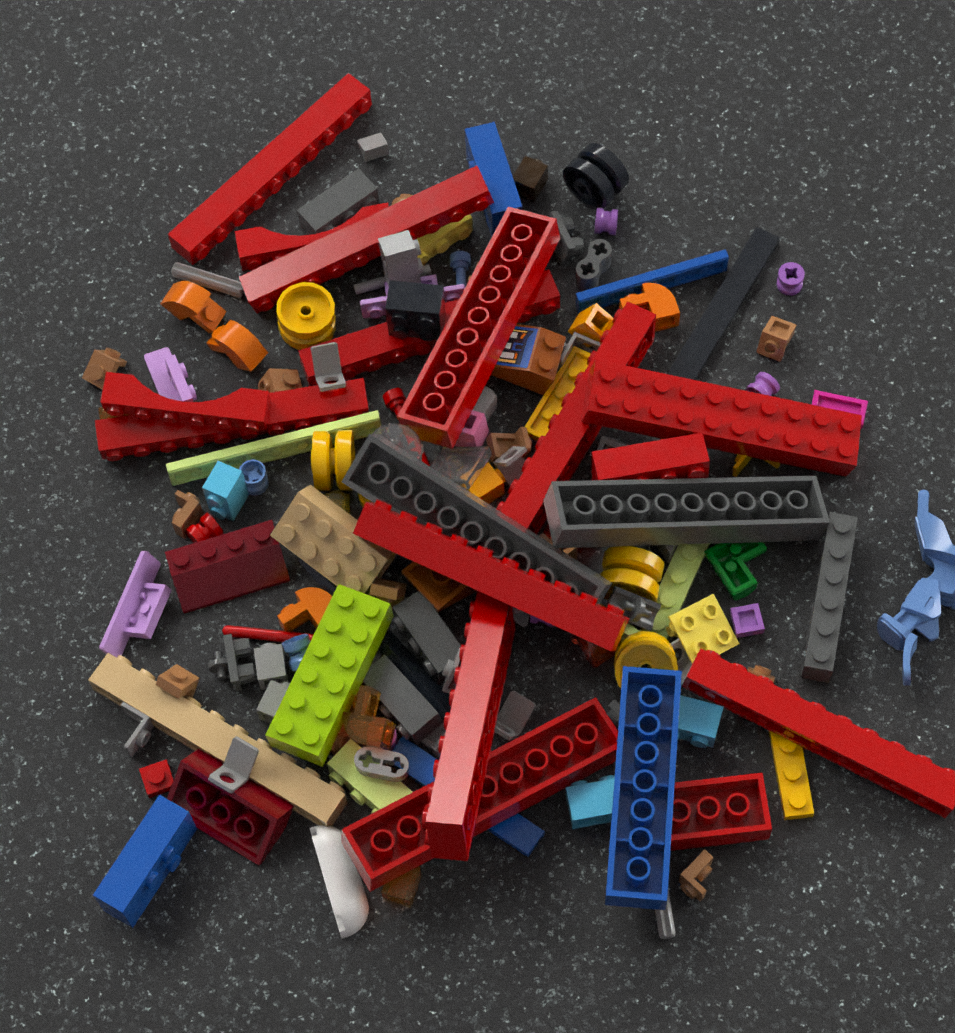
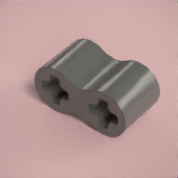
M603 239L592 241L588 247L587 257L577 263L575 283L580 291L598 287L600 275L610 268L612 247L608 241Z

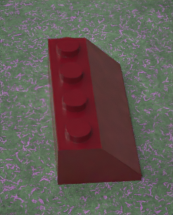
M272 520L165 552L184 614L290 581L280 544L270 536L274 530Z
M197 749L181 760L167 799L189 811L198 829L255 864L261 865L285 830L294 806L250 779L233 793L225 791L208 780L209 775L220 768L223 763L204 751ZM220 776L221 780H223L224 782H235L229 776Z

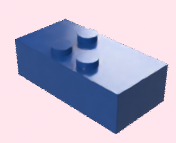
M495 122L465 129L466 159L469 169L478 166L494 201L493 204L488 205L486 209L482 210L491 237L508 207L523 210Z
M161 795L157 797L93 894L103 911L132 928L135 926L168 873L174 872L181 861V853L197 830L189 811Z

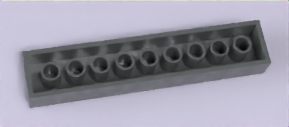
M380 434L368 435L341 481L373 503L377 499L392 505L391 511L398 514H401V511L408 512L418 517L416 522L426 526L427 522L443 528L441 533L451 537L452 534H456L468 540L467 545L475 549L480 545L494 551L493 557L497 559L510 558L520 563L518 568L529 572L531 568L545 574L544 580L555 584V581L558 580L572 587L570 591L581 596L582 592L598 598L597 604L599 605L613 584L562 550L554 548L548 541Z
M817 476L552 481L543 500L554 548L817 541L830 523Z

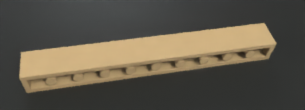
M107 653L88 679L94 691L121 706L122 702L129 704L149 716L154 727L194 751L197 749L204 751L223 764L234 737L237 736L256 747L259 753L249 779L293 805L295 812L318 826H333L347 804L346 795L344 794L345 790L332 781L328 784L319 779L321 776L313 769L306 767L304 770L297 766L295 759L286 753L277 754L272 751L269 743L260 738L257 741L248 736L249 733L237 724L233 727L224 722L225 718L213 710L209 713L202 709V705L190 696L186 699L174 697L155 685L157 681H155V677L145 669L138 671L132 667V663L121 655H118L116 658Z

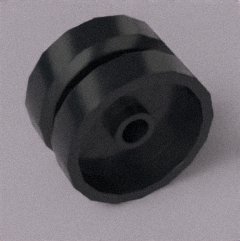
M589 143L578 154V158H574L563 170V179L571 193L586 206L595 210L597 208L604 209L614 199V195L621 192L629 183L627 169L621 160L612 151L597 143Z

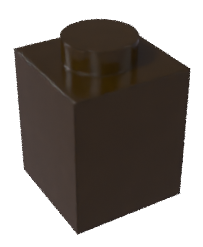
M527 156L523 158L513 175L519 197L533 203L536 201L548 180V165L539 159H532Z

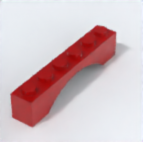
M388 203L362 207L345 223L331 230L312 235H284L269 231L263 227L235 231L242 271L255 270L389 207Z
M106 372L100 403L104 412L117 417L123 416V414L134 415V417L142 420L156 417L168 423H176L177 420L188 421L189 424L194 426H204L206 423L214 424L220 429L239 427L244 431L256 433L259 430L266 431L271 400L269 391L240 388L227 396L215 400L182 402L153 392L144 386L134 375Z

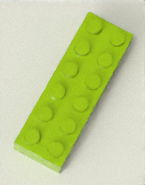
M338 584L265 736L271 747L323 767L394 617L390 603Z

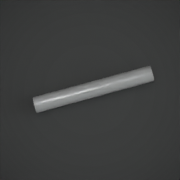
M429 264L423 265L424 273L420 274V277L431 274ZM385 276L354 284L353 286L356 295L383 288L385 287L384 282L387 281Z

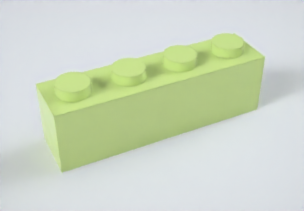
M352 739L327 763L330 772L329 778L341 787L345 785L351 791L350 796L359 805L362 806L365 803L372 809L371 814L412 793L401 781L392 782L360 774L356 769L354 756L361 747ZM367 755L365 760L361 759L364 767H368L370 763L380 764L374 762L370 755Z

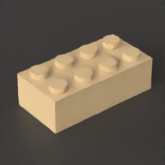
M312 485L297 493L270 535L336 586L340 584L367 595L370 593L371 583L382 577L397 555L390 550L352 534L358 520Z

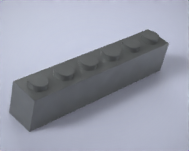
M833 512L829 514L830 523L825 530L801 678L824 683L830 682L834 668L858 517Z

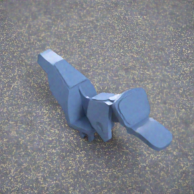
M920 490L918 492L915 528L922 560L934 568V572L928 578L918 580L907 595L905 602L902 603L900 612L896 616L891 617L884 613L878 619L877 624L878 634L882 640L894 649L904 651L902 664L904 686L911 685L910 661L917 649L918 636L911 632L916 629L929 641L938 639V618L941 616V605L952 606V609H955V546L950 540L944 522L928 512L929 492L927 490Z

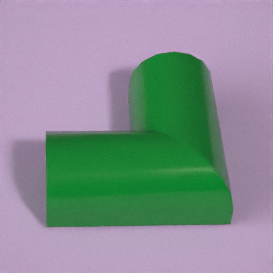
M763 542L719 543L705 550L704 555L733 600H740L752 593L758 584L745 563L765 553L767 547Z

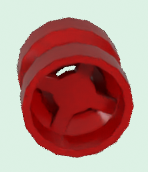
M205 513L200 517L199 523L196 525L191 524L185 529L187 536L193 543L224 534L220 525L209 513Z

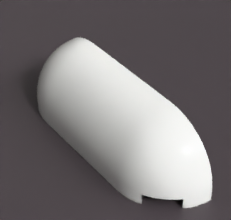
M319 825L311 827L310 832L341 938L351 936L361 929L366 922L369 912L368 900L361 876L341 843L342 831L333 826Z

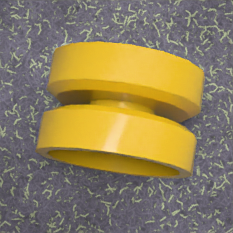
M301 282L288 287L282 292L277 301L278 329L282 339L290 347L301 350L332 339L336 329L335 303L331 294L324 287L315 283Z
M352 430L337 432L335 448L332 446V438L328 431L313 432L311 469L314 488L318 491L331 490L334 474L336 475V483L340 491L353 490L341 482L355 459V444Z
M632 546L608 548L604 552L602 561L603 572L599 575L613 584L604 599L608 600L613 587L617 586L657 603L659 593L658 582L661 581L664 570L663 560L656 554L642 548Z
M640 631L630 634L620 642L615 652L614 673L620 688L622 685L623 666L641 668L642 665L649 664L647 668L678 671L673 646L665 637L655 632Z

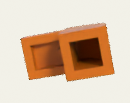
M189 281L174 283L160 303L179 320L189 317L208 333H212L227 312L209 297L211 295L209 291Z
M643 283L641 294H629L620 299L619 309L621 310L628 301L656 314L655 332L679 326L680 311L675 297L669 289L660 284Z
M230 320L226 325L216 328L212 333V337L206 342L212 351L225 353L238 369L252 371L268 354L267 350L248 329L233 320Z
M307 587L295 592L298 603L287 605L277 615L283 631L291 632L308 620L317 629L332 598L328 592L320 588Z

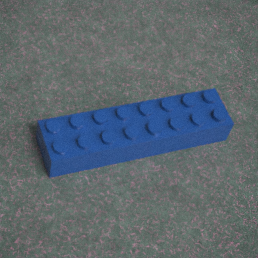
M623 666L605 905L666 910L682 671Z

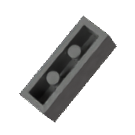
M358 168L297 210L299 224L309 235L331 230L352 218L362 207L377 205L379 203L378 189Z
M418 591L393 607L394 618L392 622L399 633L405 632L409 638L407 643L411 651L415 655H421L424 660L422 665L430 677L435 675L441 683L446 679L442 673L447 660H454L461 645L434 607Z
M385 654L370 666L363 680V686L360 689L370 701L375 698L379 702L380 706L378 709L388 721L393 718L398 723V726L395 728L406 741L411 738L418 745L443 723L434 707Z

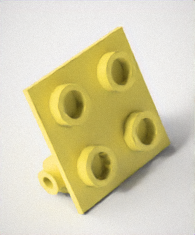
M714 594L668 617L670 620L669 626L666 627L668 635L679 638L692 664L700 648L715 651L720 655L739 644Z

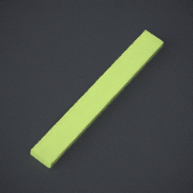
M378 410L167 463L166 467L172 486L209 477L217 461L239 469L242 463L251 459L266 463L309 452L312 449L314 431H328L332 438V446L335 445L337 432L341 430H352L354 440L368 437L369 434L382 433L381 421Z

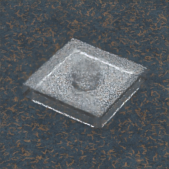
M489 446L454 447L453 449L443 447L430 467L464 489H470L491 457L492 452Z

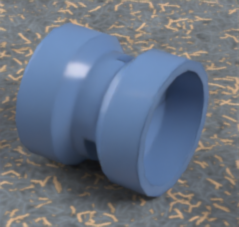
M254 459L242 463L239 470L243 472L249 495L256 496L264 493L268 488L269 481L263 463Z
M308 634L292 637L282 643L284 652L288 653L290 657L288 663L291 671L297 670L311 642Z

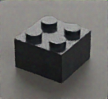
M390 280L385 307L388 334L401 339L412 337L420 338L424 341L438 340L443 331L446 314L444 285Z

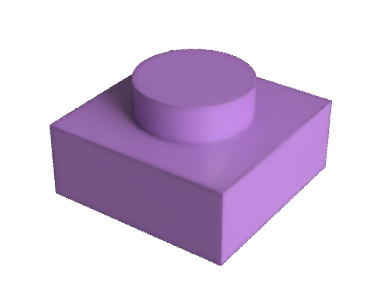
M758 603L730 608V616L736 638L764 633L765 628Z

